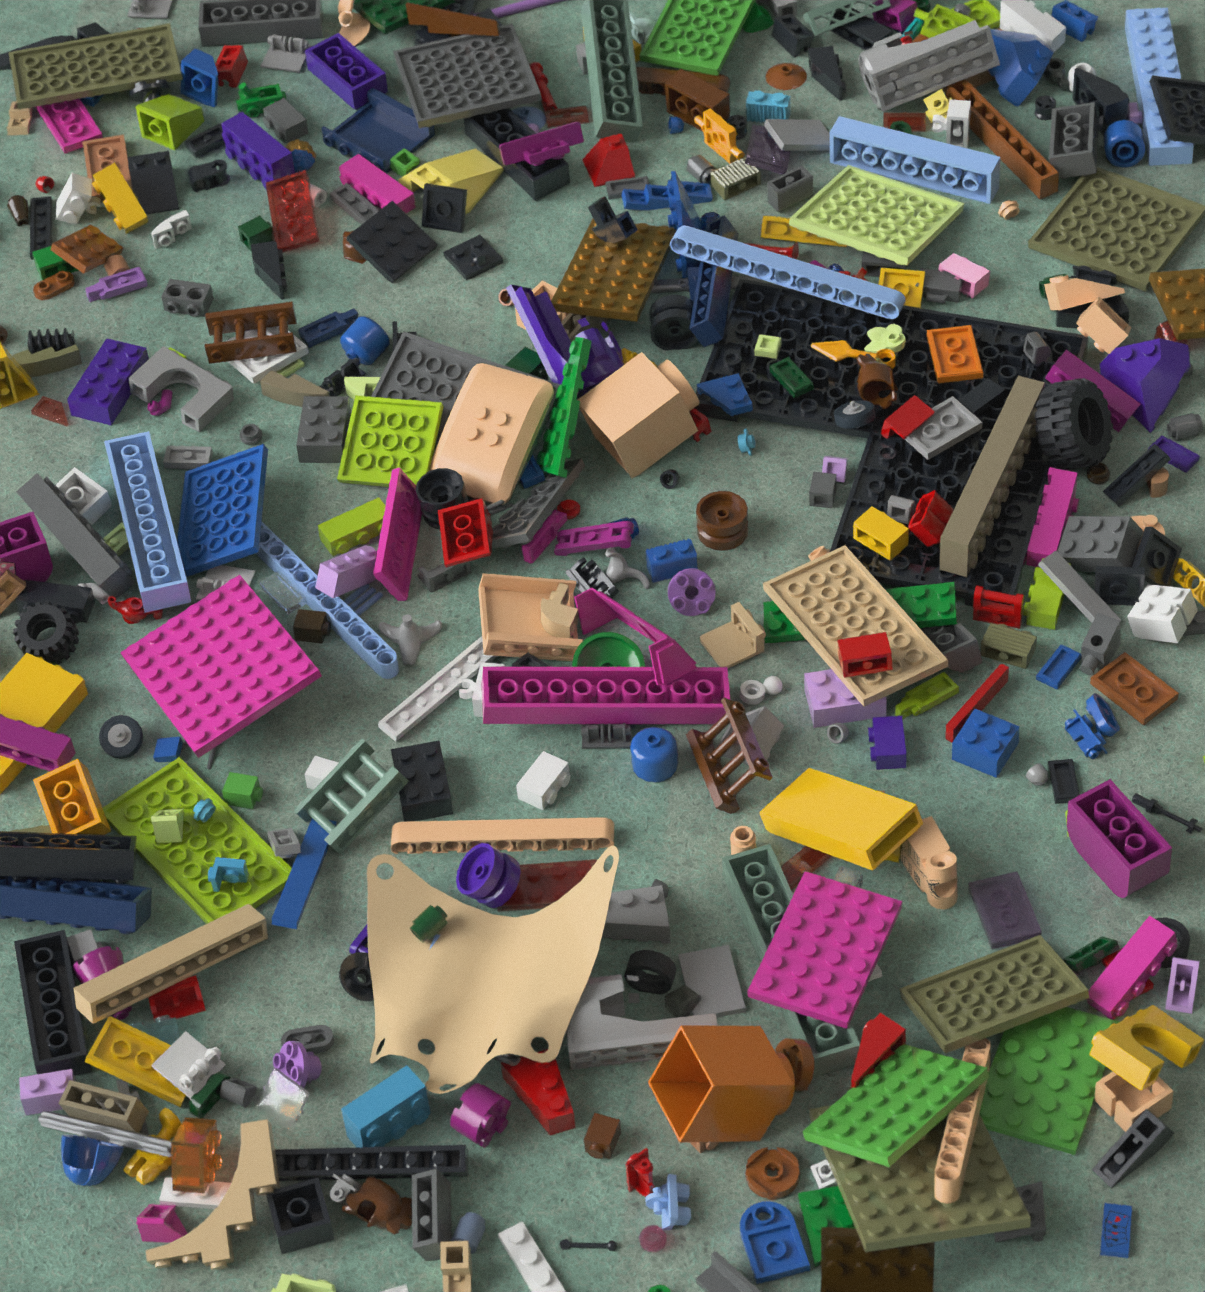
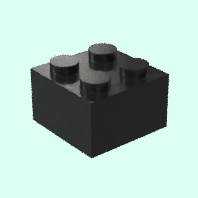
M319 1177L274 1189L273 1193L266 1194L281 1254L335 1240Z

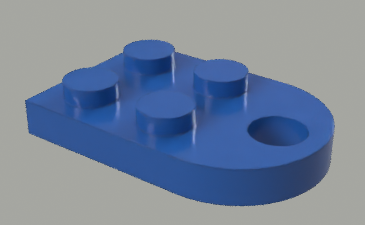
M764 1201L750 1206L743 1213L740 1220V1235L756 1284L810 1271V1264L794 1217L785 1206L776 1202ZM766 1212L771 1215V1218L761 1221L756 1216L759 1213Z

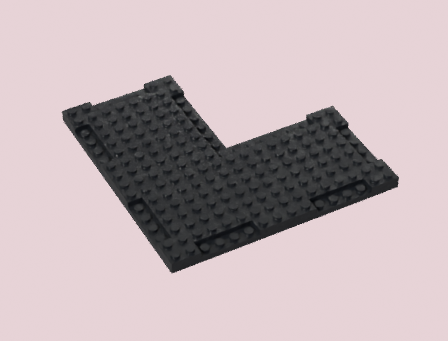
M739 279L727 310L723 339L714 344L700 383L739 374L753 404V411L730 416L721 407L713 404L709 396L704 393L700 395L697 391L696 395L700 403L694 409L706 417L737 422L738 417L741 416L868 438L830 552L846 545L879 583L910 587L954 582L956 597L965 598L964 605L973 606L976 586H982L985 590L1011 595L1018 593L1027 549L1034 524L1036 525L1039 505L1042 504L1044 486L1048 485L1049 468L1054 467L1047 460L1048 456H1045L1042 452L1043 448L1037 439L1039 438L1038 434L1036 438L1031 439L1030 451L1023 456V466L1021 470L1016 471V480L1014 485L1008 488L1009 494L1006 502L1001 503L999 518H994L991 535H986L983 552H978L975 569L971 568L967 577L940 570V543L927 547L910 529L908 545L889 561L854 539V521L871 506L887 514L888 500L891 495L914 500L916 502L915 514L916 506L921 497L934 490L954 510L1017 377L1021 376L1045 382V389L1048 385L1052 384L1045 377L1066 350L1084 362L1088 349V337L1081 334L904 305L898 317L887 319L781 285ZM890 324L899 325L903 330L902 334L905 335L906 342L905 347L901 351L894 352L896 364L892 370L894 382L898 388L895 391L897 395L896 401H892L888 409L874 405L876 418L867 425L859 428H840L836 425L834 411L841 405L851 401H864L860 397L857 385L861 366L857 359L850 357L836 362L813 349L811 344L846 340L852 349L865 351L864 348L872 341L867 335L870 329L875 327L887 328ZM972 325L983 369V378L938 383L928 344L927 330ZM1031 332H1038L1051 349L1050 356L1044 362L1035 365L1023 351L1026 335ZM759 334L781 337V346L777 359L755 356L754 350ZM787 357L814 383L813 390L797 398H794L770 372L771 365ZM882 358L881 360H882L883 362H888V361H890L891 359H890V358ZM987 378L1005 389L1003 397L976 416L982 421V429L929 460L897 433H894L888 439L881 434L884 420L914 395L930 408H933L952 396L959 400ZM892 390L880 391L878 395L881 398H885ZM991 601V602H995V603H1001V604H1006V605H1012V604H1007V603H1002V602H997V601Z

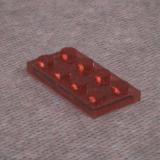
M306 170L266 182L274 238L277 241L278 250L282 249L284 253L319 242L310 182Z
M597 859L521 864L520 879L516 890L508 901L502 906L497 907V912L543 909L551 905L580 883L597 862Z

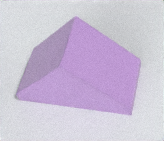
M1173 957L1166 1010L1192 1014L1200 961Z

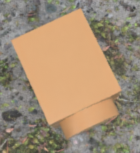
M642 352L578 399L580 401L579 408L594 437L616 459L631 478L640 475L698 431L689 411L700 402L691 385L672 362L665 360L655 367Z

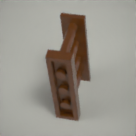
M293 301L211 312L205 315L210 336L214 335V343L205 344L209 364L297 352L293 332L288 333V325L297 324ZM279 326V334L266 336V328ZM258 329L257 337L244 339L245 331ZM236 332V340L223 342V334Z
M724 697L721 702L726 713L707 732L691 729L686 734V737L716 809L733 814L740 809L736 795L754 777L758 776L769 781L773 777L769 770V763L763 756L745 714L744 706L738 701H732ZM731 723L734 732L715 749L713 739ZM736 742H739L742 750L722 767L721 757ZM746 760L749 769L730 786L728 776Z

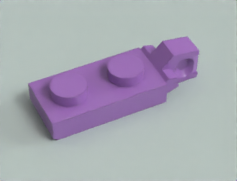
M136 267L100 278L98 283L86 287L85 290L89 302L147 287L148 284L141 268Z

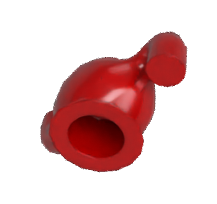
M114 596L108 597L109 606L122 614V618L128 624L138 623L148 614H152L157 620L163 616L162 609L145 613L142 599L138 597L127 598L120 602L116 601Z

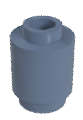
M467 1212L465 1216L460 1218L451 1241H468L471 1254L475 1253L485 1232V1219L476 1213Z

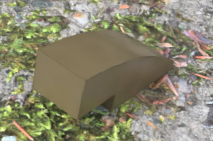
M271 370L260 380L263 395L294 406L302 407L304 396H329L327 390L296 374H293L288 379Z

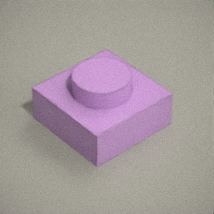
M1137 102L1129 103L1128 120L1136 124H1142V111H1138Z
M824 456L822 473L837 474V482H845L848 458Z

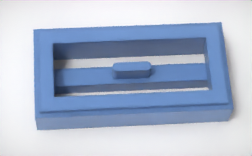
M369 585L361 586L347 597L344 602L349 605L367 590ZM372 587L349 607L354 611L372 596L376 589ZM378 592L354 612L360 616L383 596L382 593Z

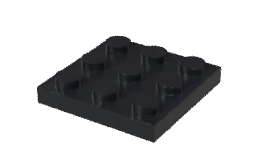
M393 201L350 233L346 239L391 283L395 282L426 257L438 245Z

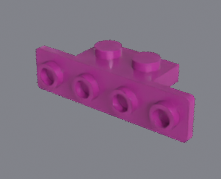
M574 122L500 144L499 148L503 164L506 166L523 160L532 165H541L547 159L565 157V154L571 152L570 146L583 143L584 138L580 123Z

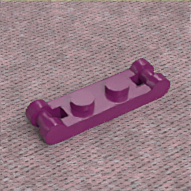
M629 521L560 530L557 534L558 544L555 545L554 554L556 556H567L570 553L610 547L629 548L632 542L630 534L634 531V524Z

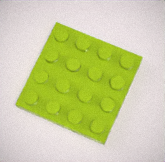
M355 396L337 480L340 483L389 487L392 470L400 467L412 482L417 485L421 476L430 470L444 408L441 402Z

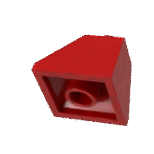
M622 133L601 138L582 159L594 187L606 185V181L635 178L628 146Z

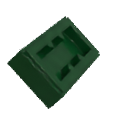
M789 357L770 366V372L794 398L814 389V383Z
M1101 936L1063 958V961L1072 971L1079 973L1088 967L1100 964L1101 959L1120 948L1116 940Z

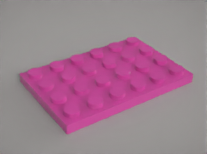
M805 871L748 989V997L847 1029L902 909V901Z

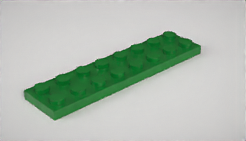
M954 582L885 589L919 628L957 624ZM774 601L764 602L765 643L806 640Z

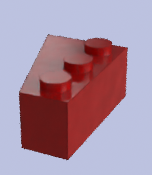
M548 1049L539 1051L537 1053H545ZM521 1056L520 1062L515 1066L500 1062L504 1081L510 1085L519 1099L524 1102L549 1135L576 1128L574 1111L556 1059L541 1063Z

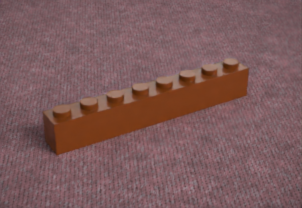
M966 79L946 86L947 99L951 97L952 100L971 101L970 129L996 156L1000 157V160L1040 200L1058 192L1059 172Z

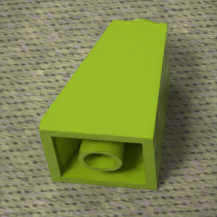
M170 94L136 106L141 136L172 150H176L204 122L202 107Z

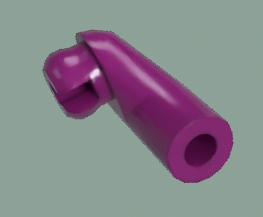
M165 389L162 391L160 402L153 401L148 404L147 409L151 415L159 416L171 408L173 396L171 390Z

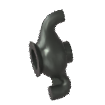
M1051 58L1043 72L1044 78L1050 83L1058 84L1061 90L1066 91L1069 88V79L1065 78V63L1061 59Z

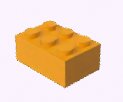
M79 759L33 779L52 833L105 835L111 832L90 772Z

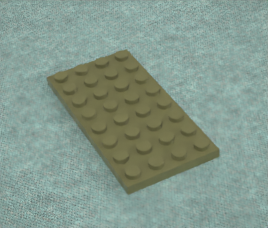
M170 23L9 52L19 110L107 93L111 94L123 90H132L135 88V83L142 81L149 84L161 79H166L167 82L182 80Z

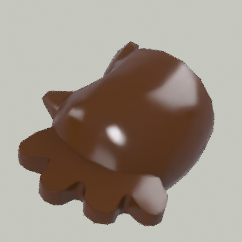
M860 354L856 358L861 366L857 381L860 397L864 401L871 402L873 405H879L883 409H888L892 401H896L897 395L895 391L898 390L894 382L892 368L878 357L874 359L870 354L864 356ZM892 390L885 398H881L878 395L880 391Z
M369 1177L357 1193L348 1194L346 1197L348 1205L342 1207L343 1212L352 1214L367 1222V1227L375 1226L382 1230L387 1229L393 1234H398L400 1228L408 1230L412 1225V1198L400 1197L393 1187L377 1178Z

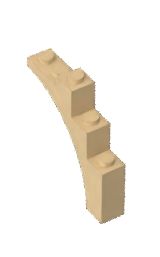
M268 1119L241 1124V1149L238 1166L231 1185L218 1207L203 1223L187 1235L167 1245L146 1250L148 1263L151 1265L155 1264V1268H165L172 1266V1261L182 1260V1263L187 1264L198 1262L199 1257H202L204 1265L211 1266V1270L227 1268V1263L234 1262L230 1230L234 1229L235 1233L246 1232L250 1230V1226L257 1225L254 1192L261 1196L273 1193V1189L280 1188L272 1124Z

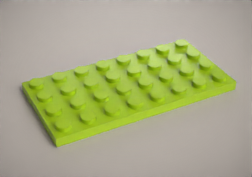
M180 757L103 807L108 824L119 835L137 836L136 852L206 924L247 904L256 909L284 889L292 869L282 858L276 857L272 848ZM211 799L216 809L209 820L202 822L201 820L197 821L194 819L195 812H193L195 805L200 800ZM183 809L182 842L157 843L151 816L158 810ZM216 857L246 860L249 873L247 883H231L222 880L219 892L213 891L212 883L208 881L209 868L213 867Z

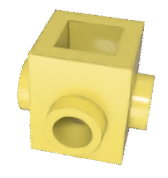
M942 89L923 99L928 108V111L925 113L931 123L933 122V115L936 114L947 118L949 100H952V98L947 99Z

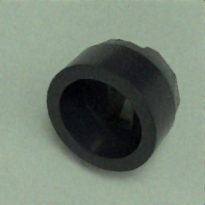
M673 469L664 471L660 476L662 486L667 489L674 488L680 481L679 473ZM673 475V485H668L667 483L670 482Z

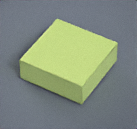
M759 334L754 350L755 356L777 359L781 346V337Z

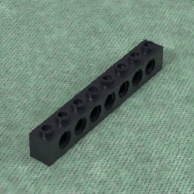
M466 1145L275 1149L279 1182L306 1181L319 1177V1180H337L333 1177V1174L339 1177L346 1174L354 1180L368 1179L369 1177L377 1179L412 1178L414 1174L437 1169L444 1177H468V1148Z

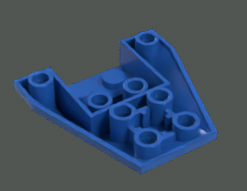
M671 171V180L668 181V191L671 194L668 197L671 215H668L669 227H674L676 231L681 226H690L702 230L699 215L676 171ZM679 254V259H676L677 272H682V278H688L687 267L700 266V260Z

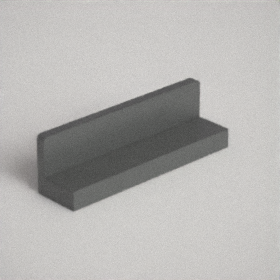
M716 1251L711 1254V1266L695 1279L696 1283L705 1292H761Z

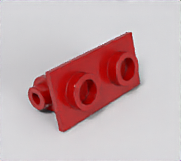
M645 1148L640 1153L633 1154L625 1163L628 1191L631 1192L635 1189L643 1197L653 1193V1188H655L652 1183L653 1164L649 1160L648 1149Z

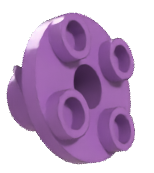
M689 568L678 572L671 579L668 586V599L672 607L677 612L686 616L706 613L715 599L716 591L712 579L707 573L699 569Z
M299 1041L286 1042L280 1052L276 1053L273 1058V1066L277 1069L279 1081L278 1089L281 1093L298 1094L305 1087L307 1080L310 1084L312 1080L318 1079L321 1074L322 1066L320 1059L313 1052H306L305 1047Z

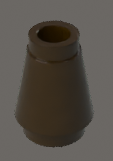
M21 195L10 197L7 208L17 226L29 224L28 201Z

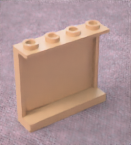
M483 573L478 590L484 655L521 658L529 652L538 659L573 661L576 649L583 642L582 639H578L577 627L572 638H560L549 634L541 623L542 598L549 600L551 592L557 590L559 583L569 585V600L566 605L575 608L573 593L576 581Z

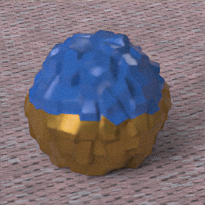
M297 139L285 145V148L292 153L295 173L306 172L315 163L316 153L309 142Z

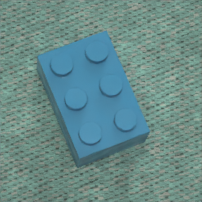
M407 1065L341 1108L347 1137L356 1147H384L392 1139L397 1140L403 1137L407 1129L413 1125L424 1123L428 1115L431 1114L426 1086Z

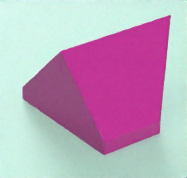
M149 1204L139 1214L137 1226L142 1241L171 1243L188 1234L175 1212L176 1205Z

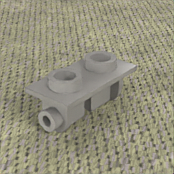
M333 1174L337 1182L331 1189L330 1196L335 1202L348 1205L346 1202L347 1195L357 1193L362 1185L346 1174H343L342 1177Z

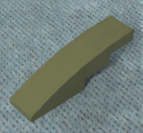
M76 344L57 352L50 347L31 354L27 349L12 355L30 377H38L82 364L80 352Z

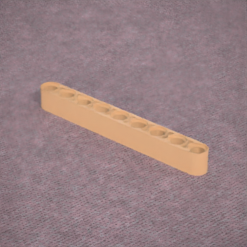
M603 817L397 822L392 826L391 851L395 854H398V852L421 854L423 851H432V853H448V851L467 853L475 845L481 843L490 844L499 850H508L507 852L523 851V849H533V851H548V849L567 851L574 850V848L599 850V848L614 846V822Z
M984 1038L981 1041L966 1045L962 1061L986 1067L989 1073L990 1041ZM987 1079L949 1113L935 1168V1198L940 1202L953 1203L960 1198Z

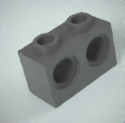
M176 279L169 280L161 296L164 311L172 314H189L193 317H205L214 299L211 284Z

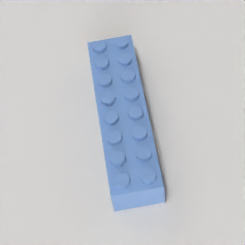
M841 116L838 117L830 131V163L845 167L850 165L883 177L988 204L991 203L999 189V156Z

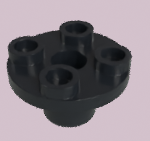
M166 79L157 80L155 83L149 84L142 81L135 83V88L129 94L131 100L144 103L170 94L171 88L167 84Z

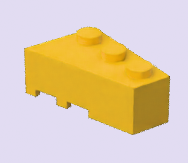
M115 163L92 175L94 179L92 186L97 194H101L104 201L102 202L107 211H112L116 217L113 220L119 230L123 229L127 234L149 222L146 213Z

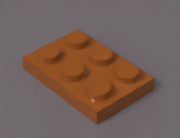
M91 224L54 242L51 247V251L83 274L104 264L109 257L120 255L124 249L114 239L109 238Z
M1126 652L1090 678L1092 686L1142 725L1148 723L1178 700L1179 693Z

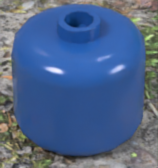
M1120 120L1114 122L1106 129L1103 143L1105 156L1111 164L1116 167L1125 168L1132 167L1141 161L1145 153L1143 131L1138 124L1129 120Z
M361 316L341 336L340 343L349 359L357 358L361 364L371 365L386 350L390 340L379 324L368 317Z
M651 727L643 729L633 737L630 751L635 774L647 782L654 783L665 781L672 777L677 771L679 760L676 739L671 732L663 728Z

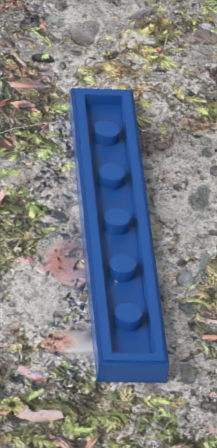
M313 818L301 844V853H298L272 916V925L297 929L328 851L329 844L324 839L329 833ZM329 820L331 823L337 826V821Z

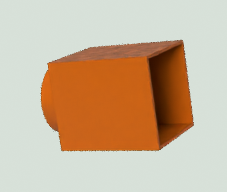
M681 1025L648 1081L680 1143L760 1141L774 1117L783 1114L789 1108L795 1089L794 1072L790 1061L783 1053L774 1050L761 1026Z

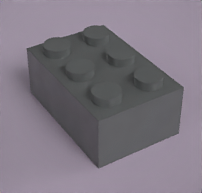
M304 396L296 443L299 463H341L351 418L349 396Z
M1069 516L1057 552L1068 563H1071V567L1076 572H1096V566L1132 568L1143 530L1130 516Z

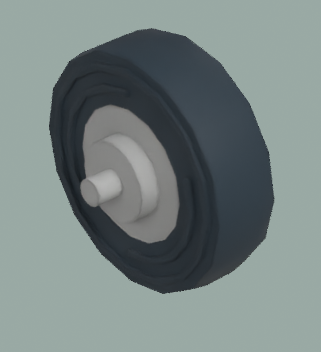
M851 401L841 405L834 411L836 425L846 429L859 428L869 424L876 418L874 405L869 401Z
M117 715L108 719L101 727L99 734L100 745L105 753L118 759L128 758L136 754L142 746L144 738L142 728L138 722L125 715Z

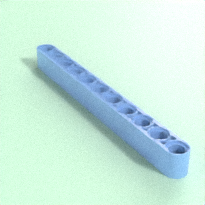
M690 226L679 227L670 242L671 249L680 255L887 319L898 317L905 303V296L897 290Z
M261 522L259 552L255 554L313 611L326 612L327 620L331 623V629L380 677L384 679L395 677L399 672L396 652L339 596L332 598L316 589L318 576Z

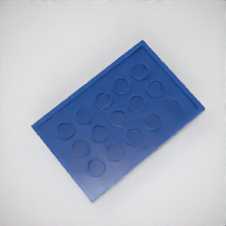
M264 444L185 472L177 544L186 577L259 552L268 448Z

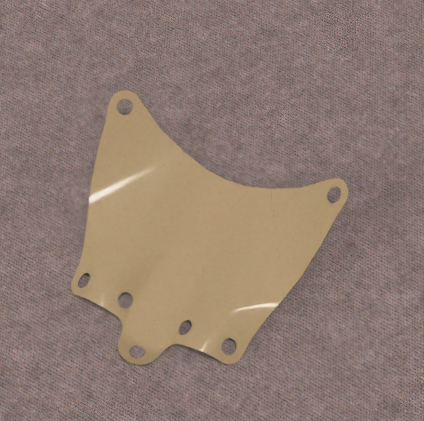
M615 846L608 847L583 880L558 901L536 913L516 918L494 915L452 898L430 886L392 855L381 854L371 859L367 867L368 958L375 1006V1039L370 1063L373 1064L381 1057L389 1054L404 1056L417 1061L427 1068L430 1075L425 1083L426 1089L432 1093L442 1094L471 1082L483 1066L498 1055L510 1053L541 1063L554 1060L559 1054L565 1032L586 987L599 951L618 866V849ZM609 855H612V868L610 871L604 872V862ZM388 863L393 867L394 874L390 879L384 880L377 876L376 870L380 864ZM429 905H432L434 908L438 905L448 915L446 918L448 924L437 933L440 937L430 949L433 938L431 940L427 939L422 943L409 928L413 925L412 921ZM535 1037H543L547 1040L549 1049L542 1054L535 1052L531 1047L532 1040ZM385 1038L382 1050L376 1055L379 1044ZM497 1038L494 1048L487 1054L490 1045ZM422 1039L432 1041L435 1045L434 1053L430 1055L421 1053L418 1049L419 1041ZM446 1084L457 1085L456 1087L449 1089L447 1091H441L439 1089L441 1086Z

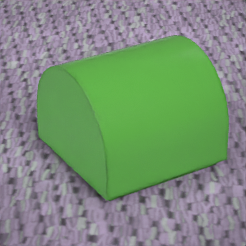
M405 148L390 159L391 169L402 177L420 164V159Z

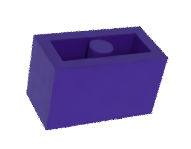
M902 716L872 717V727L868 728L869 742H874V747H870L871 762L876 761V770L906 768L907 754Z

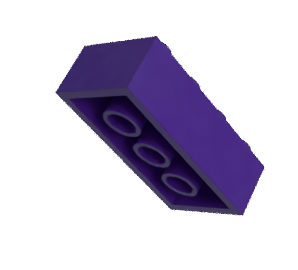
M337 33L305 50L308 70L354 110L368 103L367 92L370 89L374 88L383 94L388 92L386 73L341 34Z
M240 112L222 123V137L225 141L227 157L230 160H236L242 170L246 169L249 171L254 180L258 179L261 181L267 191L271 190L278 194L286 189L288 183H296L292 153L247 115Z
M106 338L67 398L71 416L112 426L131 396L129 377L149 360L146 347Z

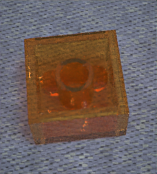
M184 1118L171 1141L172 1191L205 1193L208 1185L213 1183L215 1172L219 1171L221 1167V1155L217 1154L221 1132L217 1130V1120Z

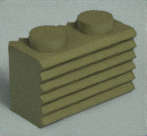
M747 157L711 172V186L724 200L761 185V171Z
M990 623L981 641L980 653L983 657L1027 669L1036 650L1037 636L1032 635L1028 631L1011 629L1005 624L997 625Z

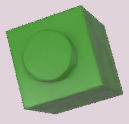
M230 772L222 793L224 801L228 805L254 809L256 802H260L262 799L263 788L260 787L257 776Z

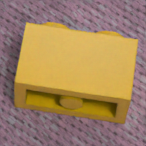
M872 506L854 521V539L889 561L908 545L909 529L904 524L895 521L887 516L886 513Z

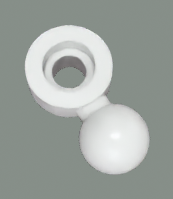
M776 676L767 677L763 684L756 680L745 681L740 687V698L749 705L759 704L764 699V693L769 695L780 693L783 687L782 681Z

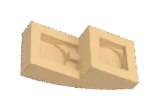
M17 101L12 102L9 109L8 135L29 134L33 107L19 110Z

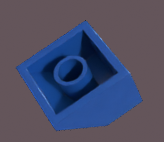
M195 48L181 60L182 80L180 93L215 108L217 106L218 72L213 56Z

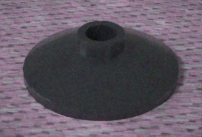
M352 953L340 965V983L351 997L360 1001H373V986L368 953ZM357 977L362 978L364 983L360 982Z

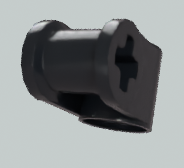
M218 159L191 167L188 171V177L193 191L198 193L200 190L227 185L230 182V176L226 171L227 163L224 160Z

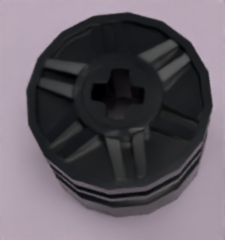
M437 468L428 471L417 482L416 494L424 521L435 529L440 530L438 510L468 502L462 476L455 470Z

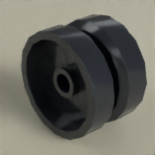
M667 295L659 298L652 304L649 310L651 340L660 349H687L697 342L698 339L690 330L694 304L691 299L681 295Z

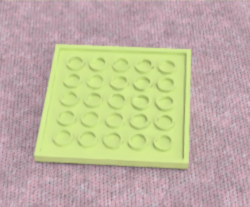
M848 165L790 217L789 226L795 227L800 231L816 234L820 238L836 241L841 245L854 247L858 251L874 254L879 258L895 261L899 265L907 266L963 211L964 203Z

